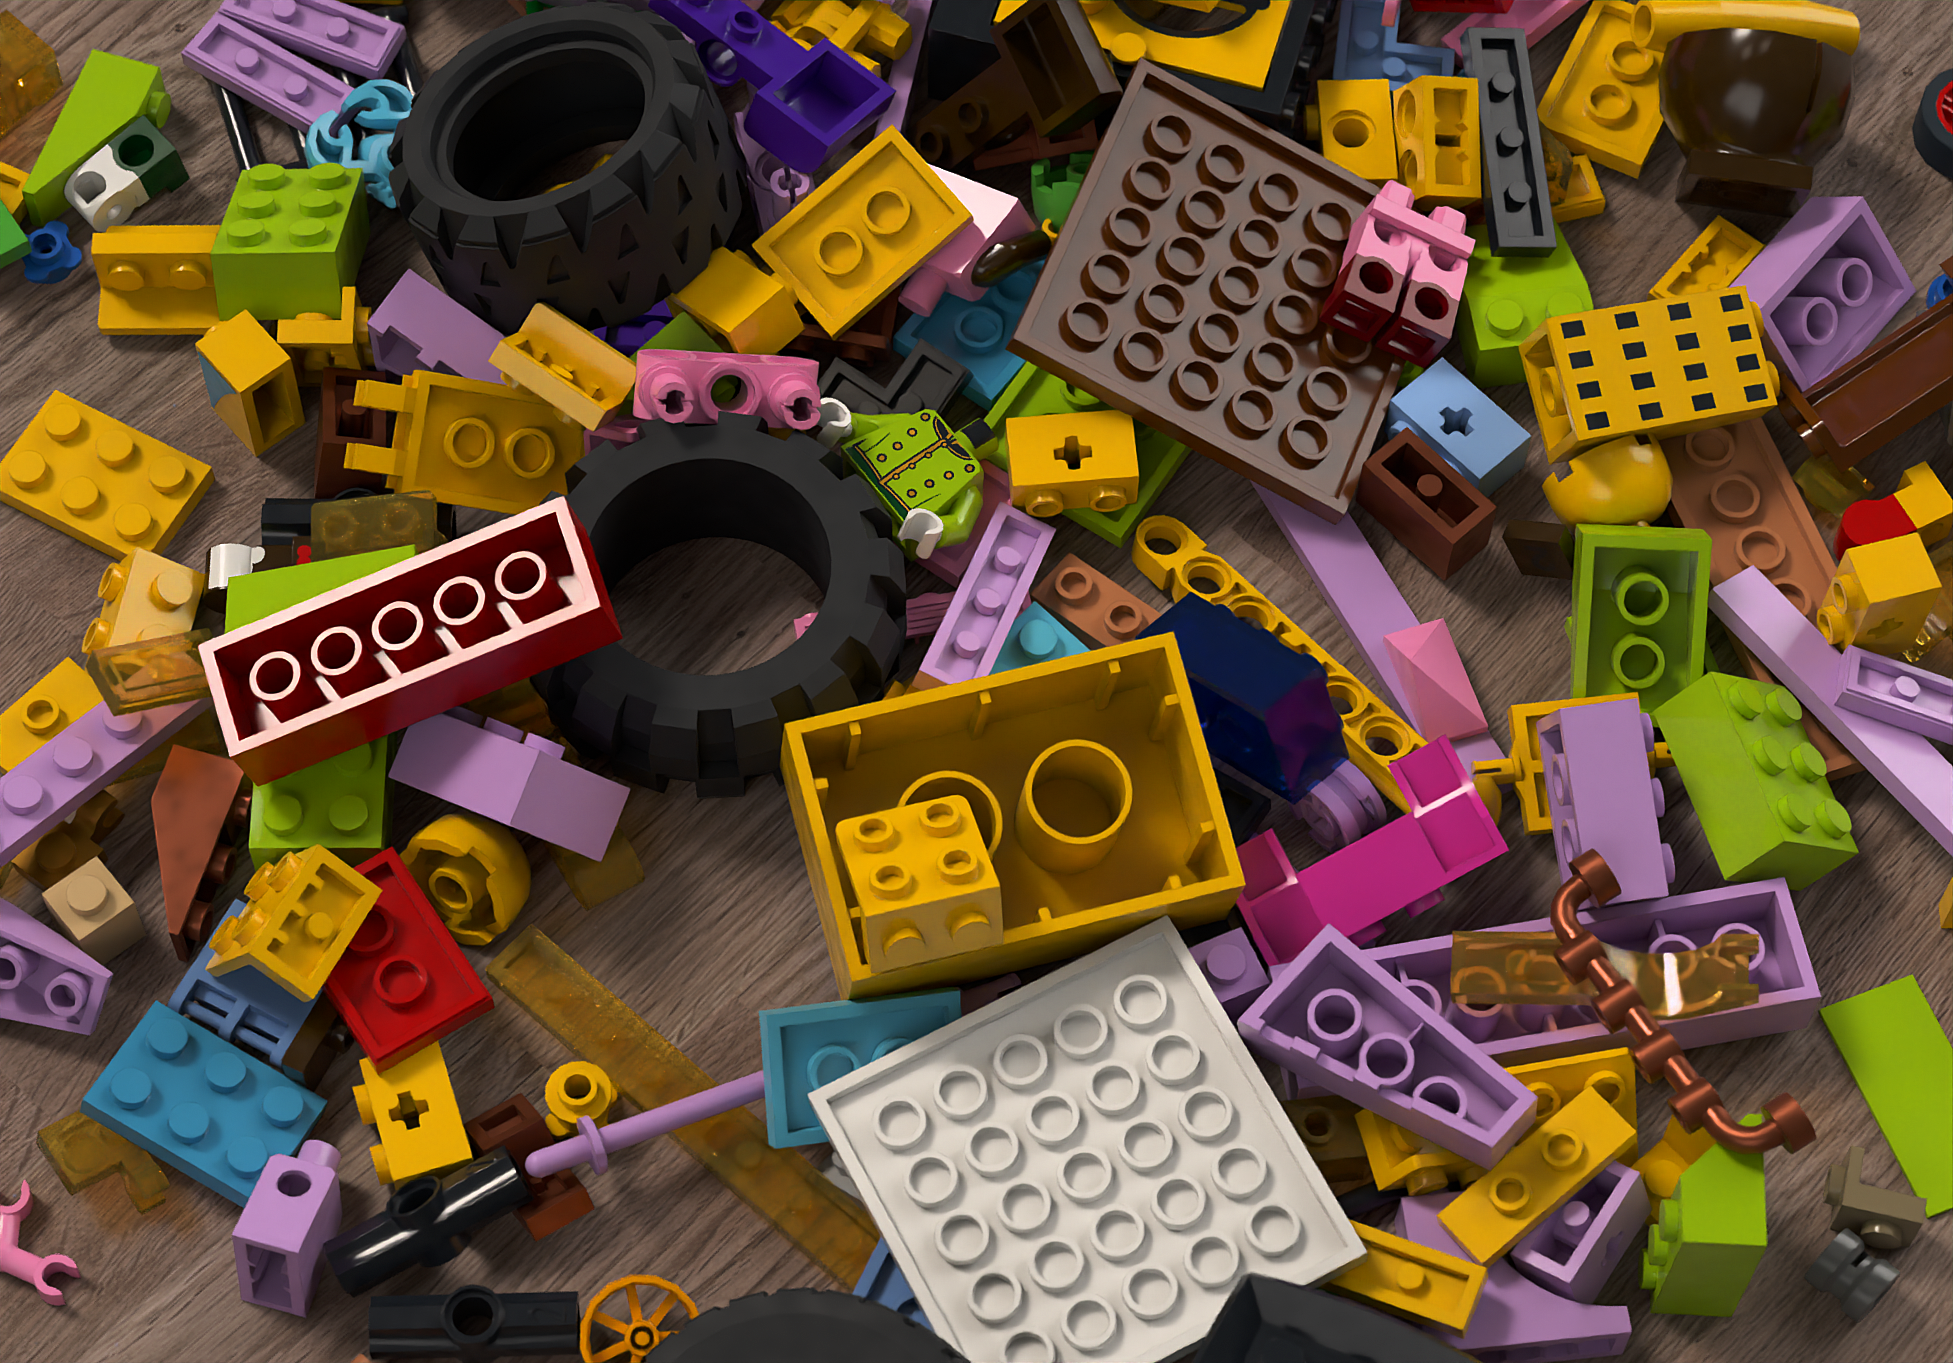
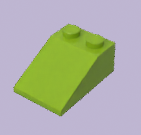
M1554 217L1553 224L1557 248L1549 258L1491 257L1487 224L1465 227V235L1476 241L1472 255L1467 259V272L1455 323L1469 381L1477 388L1527 382L1518 346L1546 318L1594 310L1588 284Z
M1576 523L1572 578L1570 699L1638 692L1640 709L1654 711L1703 677L1712 539L1703 529ZM1653 711L1641 712L1649 714L1653 727H1659Z

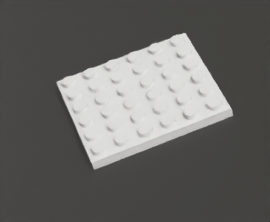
M1168 915L808 1094L811 1108L930 1329L971 1363H1172L1200 1348L1215 1318L1242 1275L1254 1272L1315 1289L1367 1262V1250Z

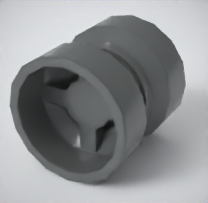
M1845 1228L1816 1259L1807 1271L1804 1279L1818 1291L1831 1292L1840 1300L1841 1310L1858 1324L1886 1295L1899 1278L1901 1272L1887 1260L1871 1257L1865 1252L1864 1241L1849 1228Z

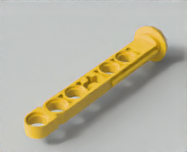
M1153 515L1144 519L1137 527L1131 551L1132 560L1136 567L1162 591L1169 587L1175 603L1284 701L1287 707L1342 757L1355 765L1405 814L1410 813L1412 810L1387 765L1429 743L1343 665H1340L1224 559L1207 552V544L1184 523L1166 515ZM1153 538L1165 539L1171 542L1177 548V551L1170 555L1157 554L1151 551L1145 542ZM1196 577L1208 578L1217 583L1220 591L1214 594H1203L1194 590L1188 581ZM1244 616L1254 618L1261 623L1264 630L1257 634L1244 633L1233 625L1232 620ZM1281 662L1288 665L1289 667H1285L1281 664ZM1296 663L1302 665L1303 669L1300 666L1296 665ZM1331 696L1339 697L1347 701L1353 708V711L1345 715L1334 714L1326 710L1320 700ZM1372 737L1388 739L1397 747L1398 753L1391 756L1376 754L1369 749L1365 741ZM1490 776L1480 777L1472 783L1495 825L1498 826L1502 815V793Z

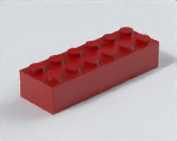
M561 496L199 644L198 648L229 756L256 786L260 787L623 639L587 530L566 498Z

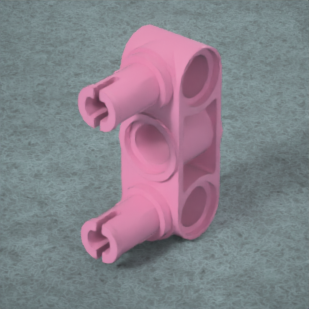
M667 349L639 350L637 352L633 415L646 420L662 418L671 423L684 421V423L717 424L718 412L724 411L763 417L768 422V427L795 428L799 430L810 429L817 424L821 415L817 410V407H821L820 389L817 385L819 363L806 358ZM724 375L738 376L741 379V388L734 399L723 403L711 399L712 385L718 378Z

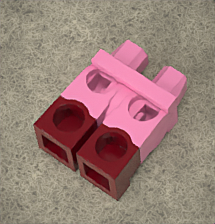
M1391 180L1384 185L1352 225L1340 272L1332 294L1324 303L1319 320L1367 343L1379 331L1376 347L1425 369L1451 339L1467 272V259L1472 255L1476 240L1465 235V214L1444 206L1436 207L1427 218L1411 210L1415 198L1412 190Z

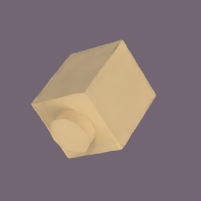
M97 856L42 893L54 926L59 933L102 966L146 936L135 902Z

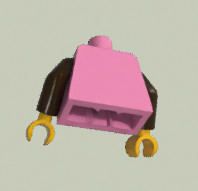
M928 164L973 214L974 221L909 276L910 278L899 295L898 300L912 312L929 317L944 291L971 302L981 299L990 287H994L1026 266L1046 260L1057 236L1054 233L1052 221L1046 219L1042 224V230H1035V224L1018 198Z

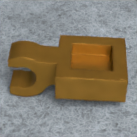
M102 789L77 809L75 817L70 824L62 820L19 853L11 861L16 871L45 892L95 856L105 864L109 859L104 849L98 844L119 825L125 816L122 811L115 807L118 803L117 799Z

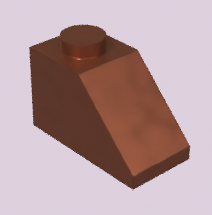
M323 366L314 462V499H334L337 494L346 489L357 487L369 489L379 496L382 474L343 467L347 443H360L386 448V411L353 405L357 380H372L386 383L385 372Z

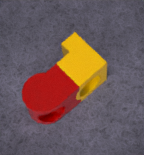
M1926 461L1905 470L1895 493L1879 501L1867 499L1857 501L1846 509L1833 540V551L1837 560L1841 562L1846 549L1918 532L1924 547L1948 537L1953 525V499Z

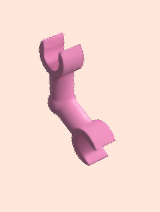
M24 1180L21 1187V1197L18 1202L12 1206L0 1205V1272H6L35 1285L41 1299L46 1303L56 1306L64 1305L65 1301L62 1292L46 1285V1281L50 1275L57 1272H63L69 1276L80 1278L75 1262L66 1255L54 1254L41 1258L18 1248L20 1222L27 1218L33 1208V1196L29 1185Z

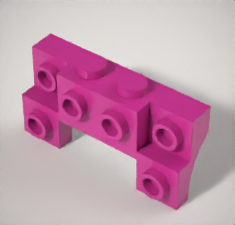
M1446 734L1387 765L1412 810L1410 813L1299 873H1296L1273 828L1236 848L1246 883L1236 903L1268 966L1293 962L1328 923L1358 947L1387 931L1381 921L1382 918L1403 907L1410 918L1445 900L1439 889L1440 887L1509 851Z

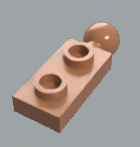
M1070 552L1030 593L1031 603L1036 601L1079 641L1093 650L1168 632L1167 617ZM1176 638L1189 683L1197 673L1198 656L1188 642Z

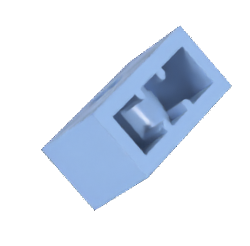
M1443 357L1390 400L1384 430L1389 440H1391L1408 427L1487 498L1524 467L1532 436Z

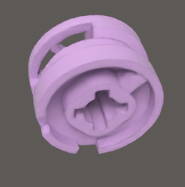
M1326 753L1316 762L1315 772L1311 775H1300L1286 787V800L1296 820L1304 817L1313 828L1308 832V835L1330 853L1360 840L1361 834L1368 835L1371 831L1377 830L1385 823L1387 818L1383 801L1372 783L1355 765L1335 753Z

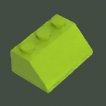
M1748 1113L1738 1124L1744 1126L1759 1125L1762 1123V1114ZM1716 1142L1680 1175L1670 1200H1661L1659 1224H1651L1648 1248L1640 1249L1638 1259V1285L1640 1289L1650 1290V1313L1732 1317L1767 1247L1764 1153L1741 1154L1726 1149Z

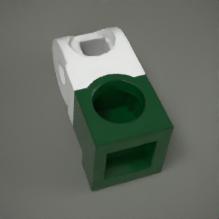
M142 115L70 176L65 185L64 194L65 198L96 231L106 232L109 226H120L124 223L135 207L143 205L164 187L172 193L187 182L190 177L176 148Z

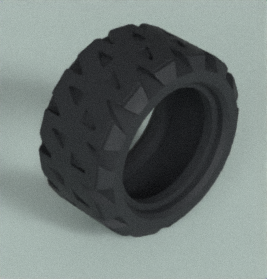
M588 2L580 6H557L522 16L517 20L489 31L458 51L457 55L430 76L411 100L412 109L409 116L400 120L397 124L389 154V160L394 167L389 172V183L400 212L448 296L500 333L509 336L520 330L534 305L539 302H546L587 331L606 326L613 328L651 311L654 305L670 296L671 293L675 295L705 270L710 261V254L725 245L740 216L742 208L741 195L746 192L747 187L746 158L692 43L689 44L677 26L651 11L636 12L632 7H628L625 4ZM628 140L610 159L577 181L546 194L509 201L530 179L555 162L592 146Z

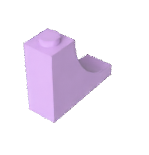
M1444 1187L1421 1196L1401 1197L1394 1221L1398 1237L1475 1263L1438 1224L1436 1216L1464 1191L1449 1193V1189ZM1502 1257L1487 1269L1488 1280L1464 1339L1411 1321L1412 1327L1456 1347L1483 1363H1546L1622 1355L1632 1333L1627 1306L1589 1305L1554 1295L1524 1278Z

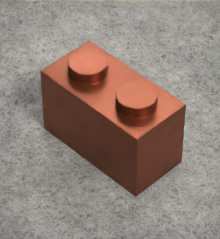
M1408 427L1397 434L1362 465L1356 502L1444 581L1488 545L1497 506Z

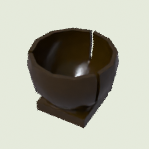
M1717 28L1685 32L1669 41L1659 71L1660 113L1686 159V163L1677 180L1675 202L1792 218L1811 191L1814 166L1844 136L1855 100V69L1850 55L1824 42L1817 43L1815 39L1771 30Z

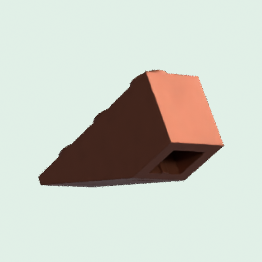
M174 744L150 801L169 935L178 960L188 962L196 941L204 942L211 930L214 919V905L211 903L218 885H226L233 875L237 861V848L234 845L241 828L250 827L253 781L231 759Z

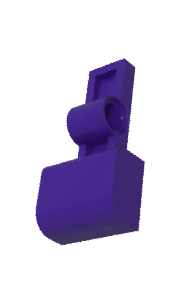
M740 0L649 1V8L671 24L677 26L681 32L697 43L696 51L710 81L719 86L728 87L744 78L759 89L745 118L744 130L751 139L795 171L801 173L816 171L885 114L896 93L894 88L827 38L822 39L807 51Z

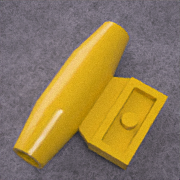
M1640 0L1634 7L1630 22L1631 36L1635 45L1660 53H1665L1669 41L1685 32L1717 28L1771 30L1817 40V43L1824 42L1847 53L1850 57L1856 51L1860 38L1859 22L1853 12L1808 0Z

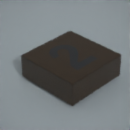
M1509 519L1502 538L1521 574L1572 580L1575 542L1565 524Z

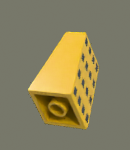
M1746 285L1546 318L1518 348L1549 465L1570 461L1597 446L1624 436L1635 435L1639 445L1646 443L1647 433H1654L1658 440L1760 418L1777 406L1776 397H1778L1780 392L1778 373L1773 362L1770 360L1766 361L1760 341L1764 333L1762 314L1758 304L1755 301L1750 302Z

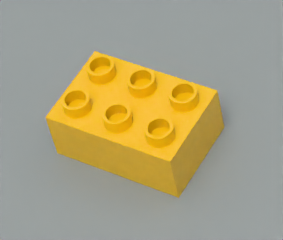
M1174 631L784 724L780 768L841 1000L954 987L1092 953L1166 915L1169 916L1177 931L1225 920L1246 886ZM951 795L965 797L1000 884L1004 943L871 974L864 953L860 906L837 843V824L845 819Z

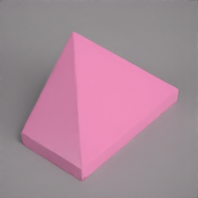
M1444 618L1384 635L1383 642L1420 733L1428 743L1446 734L1450 742H1454L1488 731V724Z

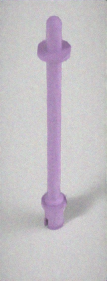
M1011 972L1005 974L1002 978L962 991L959 987H954L960 990L962 1017L1014 992V988L1022 984L1018 976ZM763 1070L599 1129L588 1115L577 1118L579 1136L529 1154L525 1162L526 1170L531 1176L541 1178L588 1161L596 1175L606 1173L608 1169L607 1154L765 1098Z

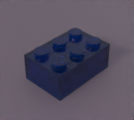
M1189 592L1135 636V640L1174 631L1208 753L1293 805L1298 803L1321 781L1330 776L1341 764L1350 759L1341 732L1344 729V723L1339 713L1333 707L1326 686L1329 678L1324 667L1312 655L1308 653L1299 654L1281 644L1267 629L1259 628L1257 630L1238 619L1225 605L1220 603L1214 605L1193 592Z

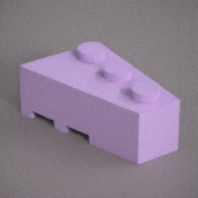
M409 268L367 322L376 371L385 372L386 383L401 385L403 374L412 376L413 370H425L507 385L500 378L502 371L488 362L500 340L506 338V336Z
M460 706L408 726L389 772V778L596 861H602L631 790L630 788L561 760L566 747L528 732L524 744H521L520 741L524 731L487 717L483 729L479 728L484 716Z

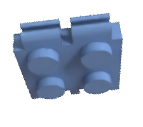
M235 899L174 991L167 1007L182 1016L188 1014L218 1029V1037L229 1043H233L238 1039L270 1055L269 1062L283 1069L281 1059L323 989L322 987L320 988L313 1000L303 1003L250 964L218 977L205 970L215 954V951L209 948L213 936L230 916L234 915L238 918L246 906V903ZM194 1000L205 1005L206 1008L194 1003ZM247 1026V1027H249V1028H251V1029H253V1030H255V1031L261 1033V1034L263 1035V1037L260 1036V1035H258V1034H256V1033H254V1032H252V1031H250V1030H248V1029H246V1028H244V1027Z

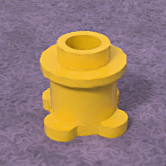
M572 1061L560 1066L550 1075L545 1086V1101L551 1113L546 1117L545 1123L552 1138L561 1140L567 1136H579L577 1118L586 1115L591 1118L598 1129L609 1125L607 1122L609 1111L617 1104L618 1096L607 1074L597 1065L586 1061ZM577 1095H585V1096H586V1097H584V1098H582V1099H572L573 1097H575V1096H577Z

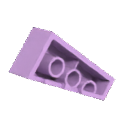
M1329 923L1237 1020L1239 1036L1248 1050L1490 1171L1535 1122L1538 1097Z

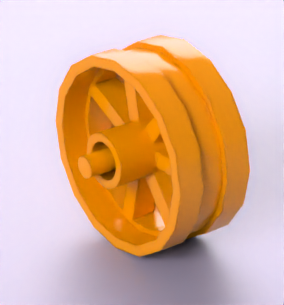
M630 1274L608 1283L590 1300L580 1322V1350L585 1363H602L628 1349L632 1352L630 1363H641L642 1356L649 1353L672 1332L658 1331L656 1327L677 1300L681 1302L690 1320L699 1315L695 1303L677 1284L656 1275ZM635 1285L655 1286L669 1292L648 1320L642 1317ZM623 1288L626 1290L632 1321L629 1324L598 1310L609 1296ZM592 1321H597L624 1334V1339L592 1354L589 1338Z

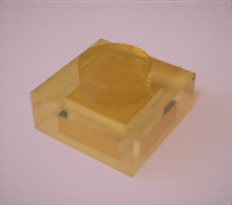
M1826 454L1817 460L1813 456L1807 459L1792 477L1804 489L1805 497L1813 506L1823 512L1832 513L1837 519L1841 518L1846 509L1854 502L1866 499L1875 488L1854 467H1850L1843 473H1840Z

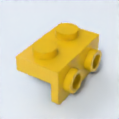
M546 302L535 304L520 330L500 340L488 362L502 371L500 378L509 387L527 396H532L536 393L555 406L552 412L560 421L579 431H585L588 428L595 432L612 422L635 386L636 363Z
M138 546L119 564L112 562L106 569L98 589V597L105 600L100 618L96 617L91 622L82 643V653L89 655L84 671L95 681L107 670L132 679L171 648L177 650L184 657L203 590L205 574Z

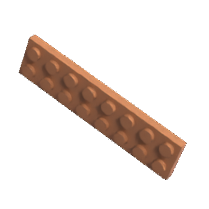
M1762 417L1658 440L1668 461L1673 478L1672 497L1666 510L1674 527L1703 529L1712 539L1709 593L1712 588L1754 565L1818 630L1817 611L1822 605L1837 567ZM1719 618L1748 679L1785 686ZM1794 695L1802 710V718L1800 720L1809 741L1819 751L1827 767L1825 777L1827 781L1830 782L1867 770Z

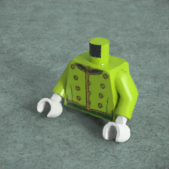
M826 397L820 400L821 407H817V410L821 415L816 425L823 427V429L817 436L818 443L828 449L832 448L837 441L843 443L840 446L841 457L843 458V479L857 474L870 484L892 519V540L910 562L919 557L927 559L930 557L933 549L959 545L968 540L984 504L982 499L984 471L979 462L999 448L996 436L984 420L977 418L954 433L938 413L930 409H924L913 415L909 413L866 415L851 413L843 403L834 398Z

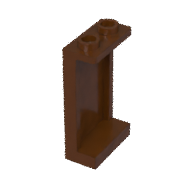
M1951 256L1939 265L1953 287V256ZM1953 293L1802 393H1800L1783 371L1778 374L1780 391L1783 397L1777 400L1778 405L1776 407L1793 432H1797L1815 460L1826 454L1839 472L1843 473L1953 400Z

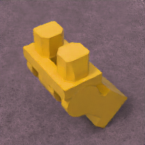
M784 0L770 16L773 20L770 22L807 51L822 39L827 38L879 78H881L880 64L869 58L870 55L876 50L894 61L900 60L912 44V25L899 15L893 13L891 5L876 0Z

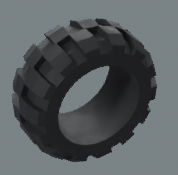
M724 411L718 412V423L711 426L685 427L684 421L671 423L662 418L640 423L636 428L640 438L639 441L617 450L608 439L605 440L565 473L568 491L566 496L551 491L539 504L542 505L561 496L566 498L587 530L608 595H610L622 577L636 564L663 548L692 539L726 537L755 542L783 554L810 576L825 600L812 624L790 647L777 656L748 669L718 675L682 674L651 665L625 650L617 642H614L528 677L531 691L545 700L550 724L579 754L593 760L602 753L607 754L611 757L613 776L663 794L670 779L695 782L696 795L699 799L745 796L744 780L773 773L780 787L785 784L780 768L785 723L881 701L884 697L883 685L900 670L907 633L904 554L894 545L892 540V519L868 482L857 474L843 479L842 457L797 429L784 441L769 435L768 422L763 417Z

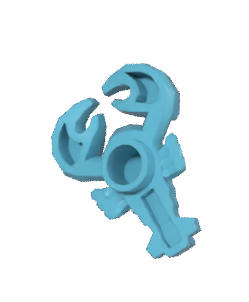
M389 79L369 80L354 89L342 103V112H348L357 107H370L373 111H361L354 121L363 127L393 133L376 134L363 139L358 147V160H351L353 138L348 125L345 124L338 130V139L330 136L329 129L338 119L339 114L334 110L321 114L307 131L304 153L309 169L322 163H337L344 166V168H363L364 182L371 183L365 187L367 193L387 208L395 209L397 204L389 183V172L394 167L389 160V154L398 122L408 117L412 109L411 100L413 95L405 86Z

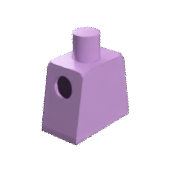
M307 1140L303 1143L297 1158L282 1154H276L269 1158L232 1233L241 1300L306 1318L328 1260L323 1244L336 1237L342 1219L339 1177L336 1172L341 1161V1154L332 1145L319 1140Z

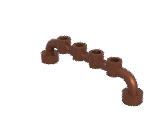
M1593 848L1569 862V868L1573 876L1557 890L1550 906V924L1558 940L1563 945L1553 951L1554 958L1564 975L1574 986L1589 978L1600 994L1591 999L1590 1003L1597 1017L1609 1033L1613 1035L1627 1027L1638 1043L1628 1049V1052L1645 1080L1649 1084H1653L1665 1076L1677 1093L1668 1098L1667 1103L1681 1127L1689 1135L1704 1127L1710 1136L1724 1148L1741 1154H1761L1782 1145L1787 1152L1793 1155L1815 1141L1817 1135L1810 1120L1796 1100L1787 1092L1782 1093L1761 1107L1765 1122L1759 1125L1744 1126L1738 1124L1730 1116L1712 1085L1704 1077H1700L1687 1061L1681 1047L1672 1034L1665 1027H1661L1647 1010L1636 988L1627 978H1622L1609 961L1606 952L1596 937L1589 930H1585L1577 919V910L1585 900L1588 899L1596 908H1599L1622 893L1612 870L1602 856Z

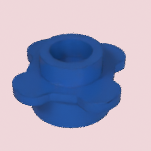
M50 221L45 225L44 229L36 230L30 235L25 234L32 249L31 253L22 257L25 264L24 274L29 282L35 284L58 283L66 279L72 270L80 266L82 253L79 248L73 247L68 240L69 229L65 223ZM45 249L52 250L47 254H41V252Z

